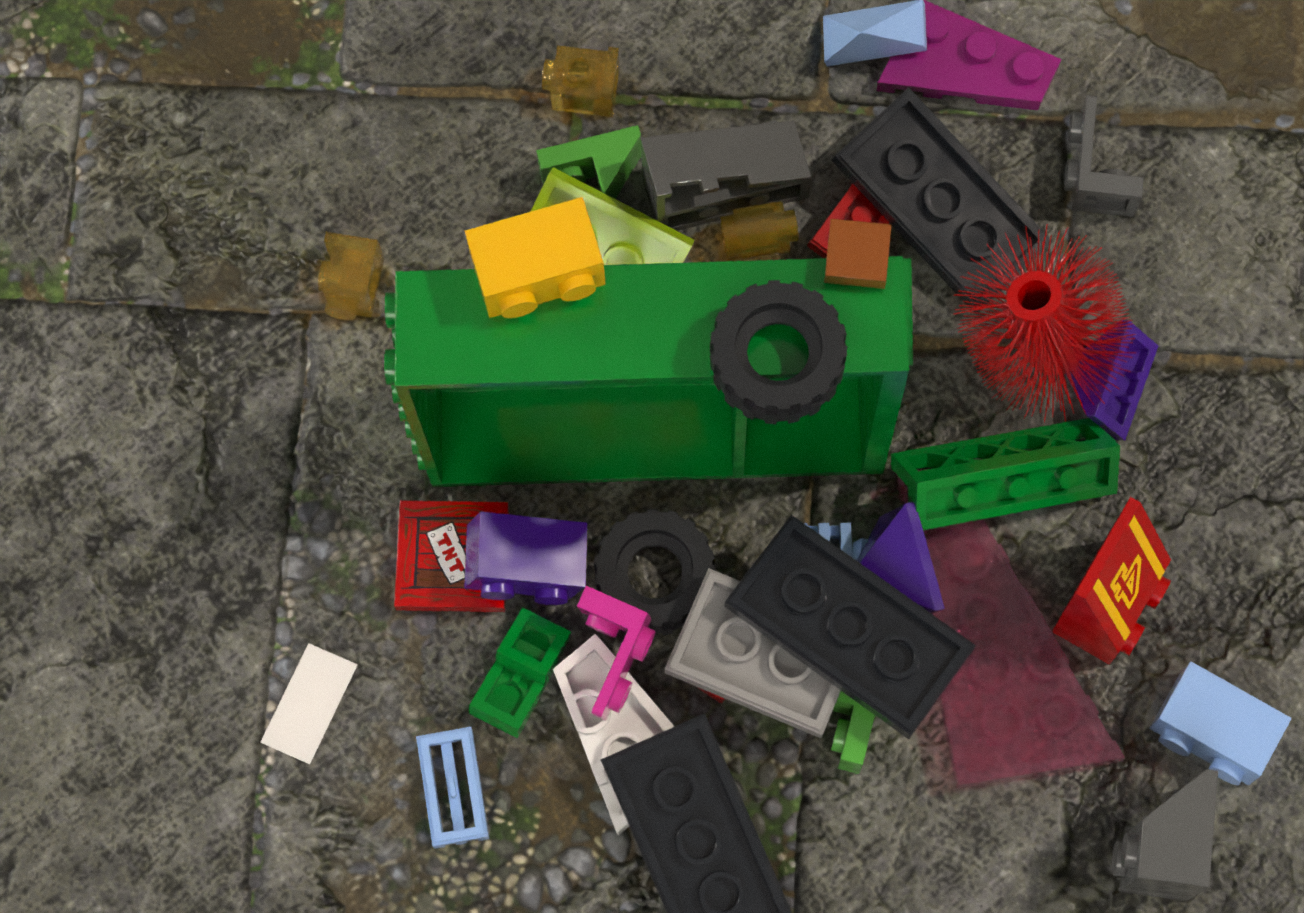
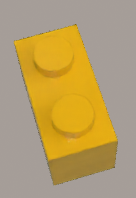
M583 197L465 230L470 256L489 318L502 315L504 318L522 317L533 312L537 308V304L561 298L563 301L580 300L593 294L596 291V287L606 285L604 262Z

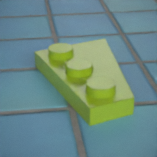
M554 167L551 169L531 211L583 197L604 265L683 263L694 239Z

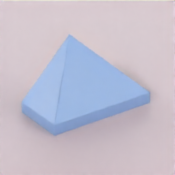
M915 0L823 16L824 62L826 66L927 51L924 1Z

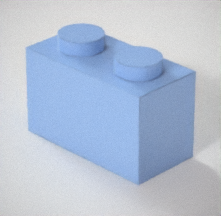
M1190 661L1180 672L1149 729L1161 735L1159 742L1169 750L1182 756H1189L1190 753H1193L1210 763L1209 769L1217 770L1218 778L1233 785H1239L1241 781L1250 785L1262 775L1292 718Z

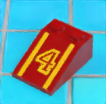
M1132 497L1129 498L1052 630L1054 634L1109 665L1120 651L1128 656L1131 654L1145 629L1143 625L1137 623L1140 614L1146 605L1156 609L1171 583V580L1162 576L1171 558L1141 502Z

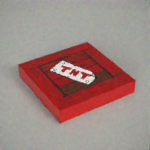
M400 500L395 609L397 611L505 612L506 600L481 597V590L464 589L467 524L480 511L509 514L508 502Z

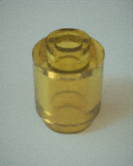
M782 201L732 209V215L720 216L727 258L739 256L740 261L786 254L790 253V242L799 241L794 209L784 211Z

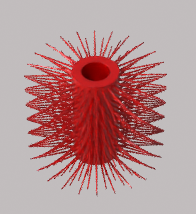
M1048 224L1046 225L1044 243L1042 241L1040 263L1038 230L1037 260L1034 248L1036 270L1031 237L1032 262L1027 227L1025 226L1030 266L1018 234L1017 237L1027 269L1026 273L1006 235L1022 275H1019L1003 250L1002 256L1009 267L990 248L1011 272L1013 277L993 256L992 258L1013 281L1006 277L997 266L994 267L986 261L1002 276L982 264H978L986 268L1007 287L985 274L983 275L994 283L976 275L973 276L981 279L980 281L960 276L986 284L998 293L976 285L985 289V292L973 288L969 289L985 294L961 290L959 291L977 295L954 294V296H976L990 300L986 302L972 298L988 304L963 301L979 305H959L974 308L955 309L968 311L954 314L970 312L987 316L964 315V317L985 318L960 320L975 321L961 323L971 324L959 327L958 329L968 326L961 331L981 330L963 334L977 333L962 339L973 336V338L969 339L971 342L965 346L971 345L967 350L978 347L972 350L976 352L970 356L976 355L972 359H979L972 363L984 359L980 362L983 365L976 369L985 367L981 371L988 368L990 369L986 372L992 370L990 372L992 373L995 371L985 381L994 378L992 381L998 379L997 381H1000L996 385L998 386L1006 378L1003 382L1004 384L1013 374L1006 387L1001 390L1004 392L998 398L1011 387L1010 392L1018 383L1013 393L1018 386L1020 389L1013 402L1022 393L1016 403L1017 405L1021 397H1024L1019 408L1021 409L1032 386L1027 405L1028 410L1024 419L1036 396L1032 412L1033 416L1044 382L1040 407L1041 413L1048 375V397L1044 423L1047 407L1049 408L1051 383L1052 418L1054 414V385L1058 402L1057 381L1060 408L1062 412L1061 391L1066 421L1062 384L1072 410L1073 406L1064 374L1067 375L1083 408L1070 372L1087 396L1085 385L1103 402L1081 375L1099 393L1100 391L1077 366L1084 370L1096 384L1098 382L1105 387L1088 371L1118 388L1100 376L1084 361L1111 376L1097 365L1117 374L1120 373L1114 371L1111 367L1124 371L1128 370L1103 363L1093 355L1112 362L1108 360V357L1117 360L1121 359L1105 354L1129 358L1133 357L1114 353L1136 354V352H1124L1102 345L1129 348L1111 343H1133L1120 342L1119 340L1135 338H1117H1125L1136 334L1125 336L1108 334L1129 333L1118 332L1117 330L1132 329H1113L1132 325L1119 326L1120 324L1132 321L1123 322V320L1129 317L1112 318L1129 314L1115 315L1129 310L1119 311L1125 308L1120 306L1126 304V302L1118 303L1126 299L1116 300L1124 295L1117 296L1122 292H1115L1122 288L1111 291L1120 285L1108 289L1119 282H1112L1118 277L1108 280L1110 277L1103 279L1104 277L1100 278L1102 276L1100 275L1096 279L1093 277L1090 280L1096 271L1102 269L1096 275L1098 276L1105 267L1111 264L1101 267L1102 265L1096 267L1097 265L1091 268L1100 259L1098 258L1085 272L1084 270L1088 265L1079 274L1087 259L1100 249L1087 257L1092 252L1090 251L1081 260L1085 255L1084 253L1075 263L1080 255L1079 253L1074 262L1071 263L1076 249L1082 243L1081 241L1072 251L1076 244L1075 242L1064 259L1069 248L1068 245L1059 263L1064 245L1063 242L1052 275L1054 259L1064 239L1063 236L1055 252L1060 234L1059 231L1048 264L1052 235L1050 237L1048 254L1046 252L1045 271H1043V253ZM1072 255V257H1071V259H1070V262H1069V264H1068V266H1067V268H1066V270H1065V272H1064V274H1063L1065 262H1066V261L1069 259V257ZM1083 263L1077 274L1074 275L1077 267ZM1062 267L1060 277L1057 279V274ZM1074 270L1070 281L1067 282L1069 274ZM1089 274H1092V275L1089 277V279H1088V280L1084 283V285L1082 286V284H1083V282L1085 281L1086 277H1087ZM1085 277L1080 286L1077 288L1080 279ZM1077 282L1075 289H1072V286ZM1114 283V284L1108 286L1107 288L1103 289V288L1106 287L1108 284ZM1096 286H1099L1093 293H1091ZM994 287L1003 289L1007 293V295L995 289ZM1092 287H1094V288L1089 292V294L1086 296V294H1087V292L1089 291V289L1092 288ZM1088 288L1083 298L1081 299L1083 291ZM987 297H995L996 299H998V300L1001 301L1002 303L996 302V301H994V300H992V299H989V298H987ZM1086 301H1094L1088 309H1078ZM990 308L994 310L995 313L983 309ZM993 308H1000V309H1002L1003 311L1000 312V311L995 310V309H993ZM982 310L991 314L977 313L971 311ZM1087 314L1097 316L1094 320L1082 319ZM989 319H996V320L1000 321L1001 323L993 322V321H990ZM984 321H989V322H992V323H995V324H998V325L987 324V323H982V322H984ZM1101 322H1115V323H1113V324H1107V323H1101ZM985 324V325H990V326H975V325ZM1092 324V325L1099 326V327H1102V328H1101V329H1097V328H1095V327H1093V326H1090V325ZM1089 326L1096 330H1089L1087 327ZM971 327H983L982 329L966 330ZM995 329H1008L1005 333L994 331ZM993 331L1003 335L991 334V332ZM1099 334H1105V335H1111V336H1118V337L1109 338V337H1106V336H1103V335H1099ZM1088 336L1094 337L1098 340H1092L1088 338ZM1002 339H1013L1006 347L997 346ZM1090 345H1092V346H1094V347H1097V348H1099V349H1101V350H1104V351L1095 350V349H1093ZM1104 347H1107V348H1110V349H1114V350H1117V351H1107V350H1105L1106 348H1104ZM1010 349L1007 358L1003 359L1007 354L1008 350ZM1012 349H1017V351L1009 357ZM1083 352L1089 355L1090 357L1094 358L1095 360L1087 358L1083 354ZM1014 358H1015V361H1014V363H1013L1011 369L1007 370V369L1009 368V366L1011 365L1012 361H1013ZM1017 358H1019L1018 364L1013 367ZM1030 362L1029 367L1025 370L1027 363ZM1022 367H1023V372H1022V374L1018 377V375H1019V373H1020V371H1021V369H1022ZM1035 367L1034 375H1033V377L1030 379L1032 370H1033V368ZM1001 369V371L996 376L992 377L998 370ZM1040 372L1038 387L1030 403L1032 393ZM1027 375H1028L1027 384H1026L1025 387L1021 390V388H1022V386H1023V384H1024V382H1025V380H1026V377H1027Z

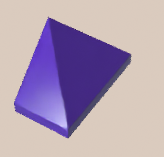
M1129 321V322L1120 324L1119 326H1121V325H1126V324H1132V322ZM1134 324L1113 328H1132L1117 330L1118 332L1129 333H1108L1119 336L1136 334L1125 338H1117H1135L1119 340L1120 342L1133 343H1111L1129 348L1102 344L1124 352H1136V354L1114 353L1133 358L1105 354L1121 359L1117 360L1108 357V360L1112 361L1109 362L1093 355L1103 363L1128 371L1111 367L1114 371L1120 373L1117 374L1097 365L1100 369L1111 375L1109 376L1084 361L1100 376L1118 388L1088 371L1105 387L1098 382L1096 384L1084 370L1077 366L1100 391L1099 393L1081 375L1103 402L1085 385L1090 393L1087 396L1070 372L1087 414L1086 416L1114 439L1123 441L1127 437L1158 349V345ZM1103 334V336H1106V337H1109V338L1118 337V336H1111V335H1105V334ZM1090 345V346H1091L1093 349H1095V350L1104 351V350H1101V349H1099V348H1097V347H1094V346ZM1104 347V348H1106L1105 350H1107V351H1117V350H1114V349H1110V348ZM1083 352V354L1087 358L1095 360L1094 358L1090 357L1089 355Z
M914 502L905 503L880 516L857 561L931 614L944 610V603L919 513L916 512Z

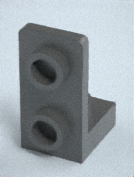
M1086 95L1081 111H1072L1068 130V142L1077 143L1075 160H1067L1064 175V190L1072 191L1071 210L1134 217L1142 199L1144 177L1130 176L1129 173L1120 169H1104L1100 172H1091L1097 96Z

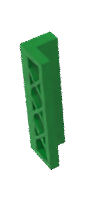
M1090 418L891 453V469L908 487V503L914 502L916 512L919 513L922 528L927 530L1117 494L1120 445ZM1083 438L1086 439V441H1074ZM924 467L932 468V469L921 470V471H918V470H917L918 468H924Z

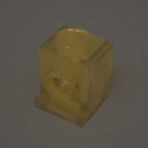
M557 45L555 60L545 59L542 74V90L550 91L552 110L613 117L620 75L619 48L608 47V51Z
M326 232L324 244L330 256V261L323 260L318 277V290L323 292L326 299L325 313L342 320H353L356 318V315L372 317L384 263V257L378 240Z

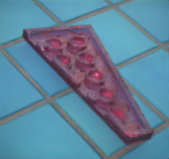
M924 467V468H918L917 470H918V471H921V470H927V469H932V468ZM894 472L900 504L903 505L908 503V487ZM980 519L923 530L945 607L944 610L932 615L976 645L972 654L939 698L956 788L1122 762L1125 756L1116 741H1112L1098 717L1099 712L1090 696L1085 695L1068 665L1069 660L1028 590L1026 587H1022L1009 564L1010 559L1001 544H997L985 521Z

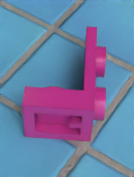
M586 586L577 604L579 610L583 614L588 615L585 625L613 638H616L619 629L627 632L591 711L594 716L606 721L611 710L620 713L633 684V682L625 679L634 659L641 662L644 660L656 631L648 628L652 619L647 612Z

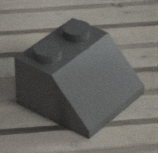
M1206 769L1142 819L1128 833H1125L1123 842L1116 841L1112 857V875L1121 876L1119 892L1188 901L1209 888L1218 780L1217 770Z

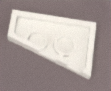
M594 634L558 664L553 671L604 798L614 828L619 836L629 825L600 759L670 729L674 725L629 672L625 679L633 682L620 713L611 710L606 721L591 713L615 660L612 652Z

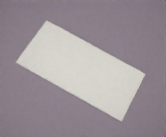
M308 643L260 743L310 764L358 664Z

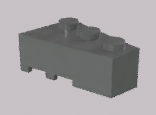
M768 121L758 125L640 137L642 179L653 218L676 231L809 198L811 174L794 121Z

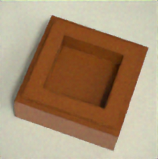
M831 219L824 283L885 289L891 225Z

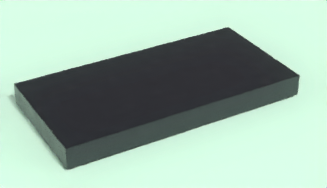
M907 88L831 159L842 173L958 295H977L960 292L959 290L985 294L969 289L973 288L985 292V289L976 285L998 293L986 284L960 276L980 281L981 279L973 276L976 275L994 283L983 275L985 274L1006 287L1004 283L978 263L1002 276L986 262L988 261L994 267L997 266L1012 281L992 256L1012 277L1013 275L990 248L1009 267L1002 256L1003 250L1017 272L1020 273L1006 235L1023 269L1026 266L1017 234L1030 264L1025 226L1027 227L1031 262L1030 237L1033 257L1035 259L1034 248L1036 257L1038 251V230L1039 254L1042 252V241L1044 243L1045 232L910 88ZM1047 234L1044 249L1050 243V237ZM959 296L962 299V301H969L982 304L988 303L981 302L972 298H976L986 302L990 301L984 297ZM964 302L966 305H979V304H973V303Z
M793 515L784 523L726 599L724 605L728 610L907 739L911 738L976 647L971 641Z
M701 714L600 759L667 913H792L705 714Z

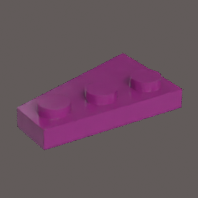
M923 0L926 14L927 51L891 56L877 82L876 91L895 93V89L906 90L910 88L912 91L923 92L922 97L942 99V95L973 98L979 104L1039 110L1062 59Z

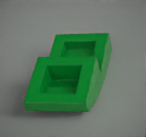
M522 607L496 651V661L469 705V714L518 738L554 672L553 669L556 667L569 641L571 631Z

